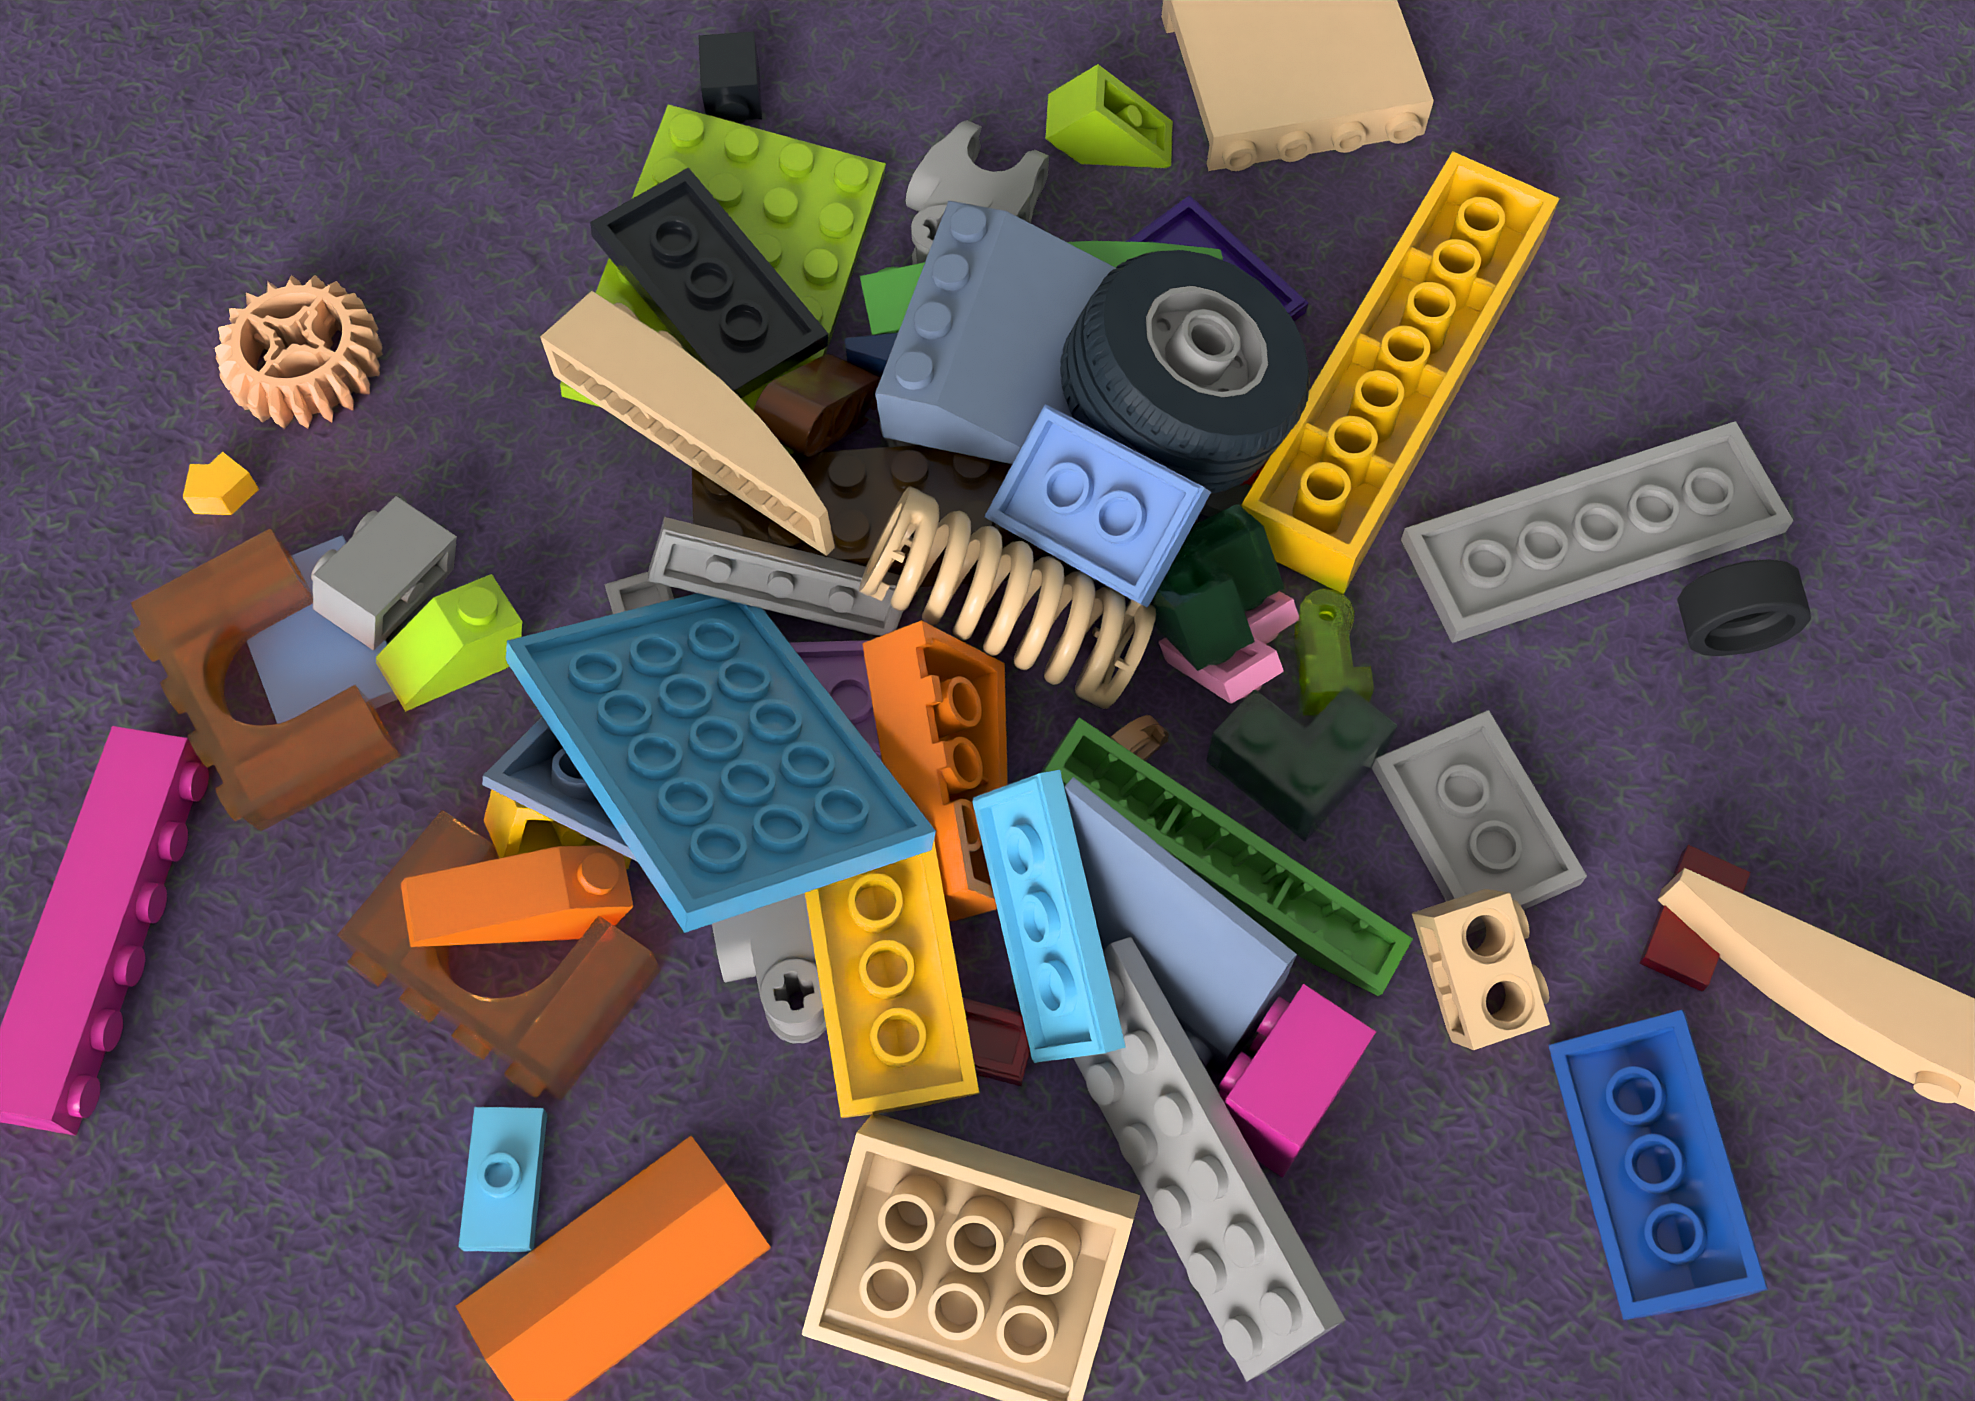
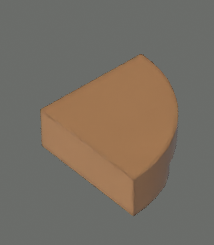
M1145 715L1125 725L1112 735L1111 739L1145 761L1168 742L1169 733L1152 716Z

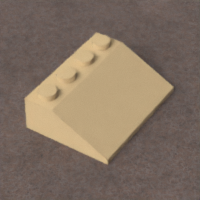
M872 1114L855 1136L802 1335L1003 1401H1082L1140 1195L881 1114Z

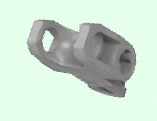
M968 120L959 123L945 138L931 147L915 170L907 189V207L919 212L914 216L911 224L912 241L915 244L912 253V265L926 261L948 201L1007 211L1031 223L1036 202L1048 177L1049 155L1034 149L1028 151L1020 162L1008 170L992 172L981 169L974 162L981 149L979 135L982 126Z
M805 893L712 924L724 982L727 983L756 976L761 1003L771 1030L780 1039L792 1044L807 1043L817 1039L827 1028ZM795 992H802L804 997V1008L799 1010H791L790 995Z

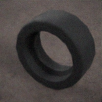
M1763 559L1743 561L1720 567L1698 577L1685 586L1677 598L1689 647L1691 650L1706 656L1747 654L1764 650L1789 640L1803 631L1811 621L1810 608L1799 570L1786 561Z

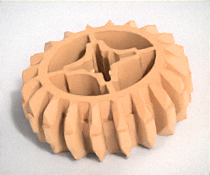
M291 275L287 285L281 288H277L267 281L265 294L256 297L246 292L247 307L245 309L229 308V319L232 324L218 327L219 339L222 344L214 349L216 351V360L220 365V378L225 387L231 390L230 393L235 402L242 406L244 410L250 409L253 416L257 417L262 423L272 417L276 424L285 429L295 415L299 424L309 429L313 418L312 414L321 413L322 417L332 423V407L340 403L341 406L353 411L354 400L351 393L354 391L359 394H370V383L367 377L380 375V364L377 358L383 354L382 343L376 332L378 330L377 324L372 314H368L362 300L357 298L355 293L347 294L345 288L341 287L337 281L325 286L324 282L314 275L305 285H302L299 280ZM339 330L342 332L341 341L337 350L333 352L329 350L333 345L331 338ZM266 349L268 352L263 357L266 364L258 372L257 364L262 351Z

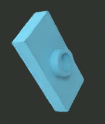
M474 1107L459 1248L463 1251L531 1252L534 1249L547 1112L544 1108Z

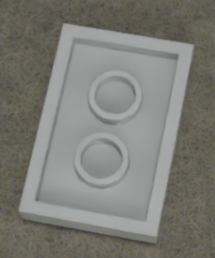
M1489 710L1375 759L1372 770L1446 902L1483 889L1509 892L1512 900H1516L1522 909L1525 910L1581 885L1587 877ZM1480 916L1471 921L1467 928L1466 936L1486 927Z

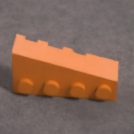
M921 620L864 642L862 645L882 762L936 830L934 842L948 920L957 921L997 909L972 801L976 796L1008 785L1005 663Z

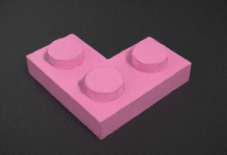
M1259 580L1160 640L1159 645L1168 664L1232 704L1239 699L1255 694L1264 683L1284 672L1277 650L1266 644L1273 641L1280 631L1300 620L1293 598Z

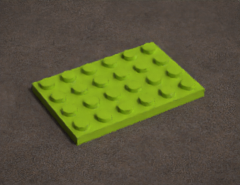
M668 104L632 198L689 167L829 333V346L885 176L886 163ZM609 258L595 293L613 305L615 303L624 304L636 315L640 322L654 331L659 332L662 330L671 334ZM828 346L773 380L826 355ZM773 380L741 399L754 410L762 391ZM561 381L562 397L600 407ZM783 445L789 454L794 453V450Z

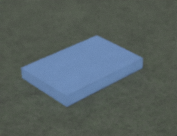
M1045 404L984 517L1148 608L1211 491Z
M343 535L224 582L281 735L288 744L397 700L396 695L376 664V656L388 645L387 640L385 639L373 651L313 610L312 571L318 560L331 549L338 551L347 543Z

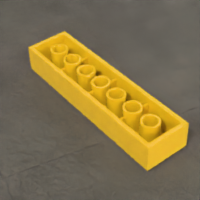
M1452 151L1309 390L1308 401L1299 421L1269 457L1242 502L1233 541L1344 595L1544 241L1560 198Z

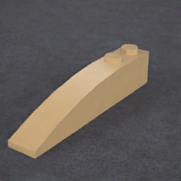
M591 291L540 336L556 378L827 556L835 548L827 509L796 461L761 418L719 377L687 353L671 334L662 330L659 332L654 331L640 322L636 315L624 304L615 303L613 305Z
M1686 868L1662 888L1658 901L1663 906L1666 905L1720 954L1719 958L1770 999L1832 1041L1885 1071L1914 1084L1915 1091L1920 1095L1941 1103L1955 1102L1975 1111V998Z

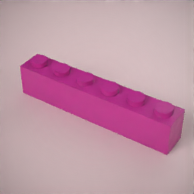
M116 726L111 727L0 1026V1122L76 1136L82 1118H88L96 1108L100 1095V1082L97 1078L105 1052L112 1051L121 1037L123 1017L120 1009L128 987L135 986L142 976L145 966V952L142 946L150 924L157 923L164 913L167 902V890L164 883L172 861H179L186 850L188 829L185 823L192 803L202 799L208 786L209 771L206 765L207 761L187 738Z

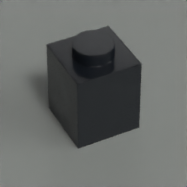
M754 31L698 35L700 82L705 114L739 124L746 120L762 119L760 72Z

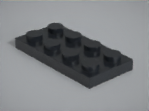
M689 167L590 222L593 239L684 350L719 377L740 398L745 397L828 346L829 333Z

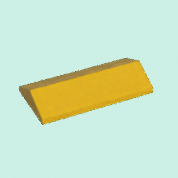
M933 842L931 851L805 892L841 1118L909 1110L979 1094L935 842Z

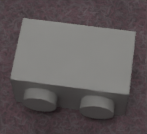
M395 496L381 511L373 510L366 514L357 525L353 537L338 551L331 549L318 560L311 574L313 581V610L374 651L454 569L457 536Z

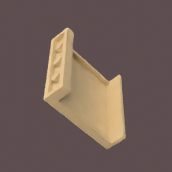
M1163 0L1161 15L1166 33L1175 32L1210 144L1207 159L1209 171L1224 168L1231 171H1240L1249 168L1254 163L1277 159L1294 162L1312 153L1330 150L1347 153L1366 144L1389 140L1392 143L1399 144L1408 142L1416 136L1424 135L1434 99L1397 0Z

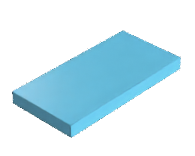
M1060 770L1039 773L974 797L972 801L1032 1060H1034V1063L1102 1054L1126 1048Z

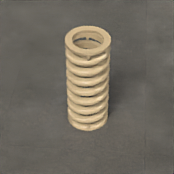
M911 486L905 490L874 548L863 574L859 592L882 601L890 586L882 580L894 560L903 562L905 553L901 552V549L904 545H907L911 548L891 598V605L894 609L905 611L908 609L927 573L946 547L937 579L922 613V620L935 626L940 622L961 582L978 560L970 590L952 630L955 638L965 641L971 637L991 597L1010 573L998 614L983 644L984 651L994 656L1002 652L1019 615L1031 597L1041 587L1032 621L1014 656V664L1021 670H1028L1033 666L1053 623L1072 600L1065 630L1049 658L1044 671V678L1046 682L1052 685H1057L1064 680L1078 654L1085 634L1103 614L1101 628L1095 627L1092 632L1093 636L1098 638L1097 643L1082 668L1075 685V693L1077 697L1102 709H1107L1114 704L1132 678L1147 647L1156 618L1155 607L1149 604L1147 608L1132 599L1125 606L1123 594L1109 586H1103L1095 591L1093 579L1082 571H1074L1064 577V567L1059 559L1054 556L1042 557L1033 563V551L1023 541L1011 542L1002 549V536L998 529L993 526L981 527L971 535V521L967 514L962 511L950 512L939 522V505L935 498ZM915 531L914 538L910 537ZM1134 632L1131 644L1129 646L1125 658H1119L1126 643L1128 642V640ZM1115 666H1116V667H1118L1119 669H1118V671L1116 672V674L1114 675V677L1112 678V675H1113V672H1114V669H1115Z

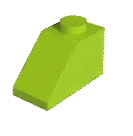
M1099 64L1048 94L1045 139L1078 163L1168 168L1171 166L1173 121Z
M490 574L433 597L376 656V664L406 712L510 667L506 661L507 640L522 637V620L493 575Z

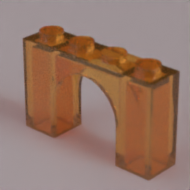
M271 529L260 533L131 602L141 623L140 626L133 629L134 635L152 662L160 659L168 675L167 678L160 681V684L171 705L179 714L187 711L196 729L188 734V739L194 751L206 767L215 765L223 781V784L215 788L222 805L234 821L243 818L259 831H263L401 756L373 703L356 685L351 686L297 717L279 724L265 726L250 725L232 718L225 701L224 683L228 667L234 655L247 640L257 633L313 604V593L293 556Z
M441 810L337 934L353 953L346 963L378 987L388 978L405 990L398 1000L426 1022L431 1023L439 1014L457 1028L451 1034V1038L475 1057L483 1061L491 1051L510 1065L504 1072V1075L532 1097L537 1098L545 1089L561 1101L661 971L652 951L598 916L551 976L528 992L507 998H486L469 993L457 986L450 972V945L410 947L401 882L407 877L499 859L493 843L444 810Z

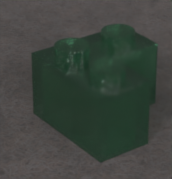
M1238 503L1192 526L1150 603L1156 609L1154 626L1197 671L1209 665L1221 664L1229 660L1236 651L1254 643L1255 640L1245 611L1260 606L1265 598L1285 589L1264 526Z
M1346 685L1305 729L1255 689L1213 732L1206 762L1306 842L1371 771L1375 759L1386 754L1398 725Z

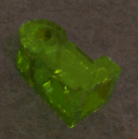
M1320 589L1313 591L1304 598L1300 605L1299 620L1294 629V642L1303 716L1366 713L1374 691L1371 666L1353 667L1349 635L1354 623L1355 611L1351 601L1344 594L1336 590Z

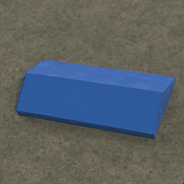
M1679 1010L1548 1045L1623 1320L1706 1307L1769 1290L1685 1011Z

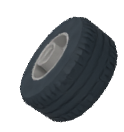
M1186 250L1145 253L1138 257L1127 259L1126 262H1122L1116 269L1110 271L1089 299L1067 336L1060 360L1063 394L1073 419L1205 487L1211 493L1226 491L1233 486L1240 485L1256 473L1297 424L1306 407L1309 396L1310 373L1305 345L1294 320L1281 302L1257 279L1237 266L1208 254Z

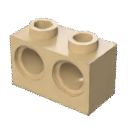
M1483 889L1412 913L1446 1029L1453 1043L1476 1050L1550 1025L1544 1004L1549 1002L1548 987L1539 968L1531 964L1524 940L1529 937L1530 933L1528 920L1521 905L1516 900H1512L1509 892ZM1480 916L1486 926V937L1481 946L1472 951L1466 940V931L1471 921ZM1501 982L1505 989V1002L1497 1013L1490 1015L1486 1006V997L1490 988L1494 984Z

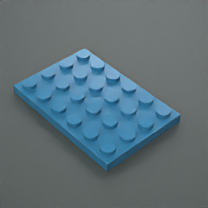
M696 593L507 640L506 661L684 933L932 850L936 830L762 608Z

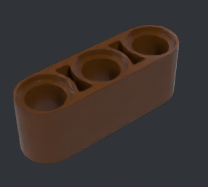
M826 354L770 382L762 391L753 411L761 418L782 445L810 457L860 429L867 423L869 419L864 417L869 408L874 411L877 408L875 392L881 377L833 354Z

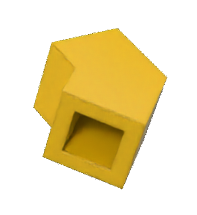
M222 452L210 464L189 465L183 498L194 514L232 515L259 488L246 469Z

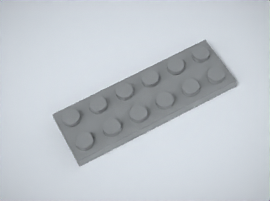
M1735 421L1407 527L1403 532L1401 541L1451 642L1454 643L1785 533L1792 524L1793 519Z
M1132 937L1110 943L1103 950L1126 1048L1073 1058L1087 1083L1091 1097L1098 1103L1119 1142L1123 1157L1131 1165L1150 1200L1158 1222L1165 1228L1180 1256L1191 1284L1199 1292L1222 1335L1227 1351L1235 1359L1247 1382L1272 1369L1344 1322L1345 1318Z

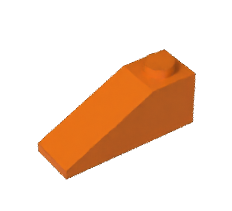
M605 845L557 846L407 877L401 882L410 947L600 938L606 936L633 907L624 856Z

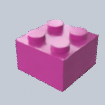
M1305 984L1302 985L1291 1003L1280 996L1277 998L1258 1027V1035L1249 1048L1256 1055L1252 1059L1241 1052L1219 1085L1221 1089L1219 1094L1255 1159L1282 1178L1356 1067L1376 1033L1375 1030Z

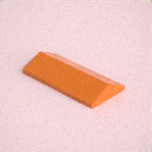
M689 1136L455 1307L485 1360L514 1401H567L771 1247L723 1177L694 1138Z

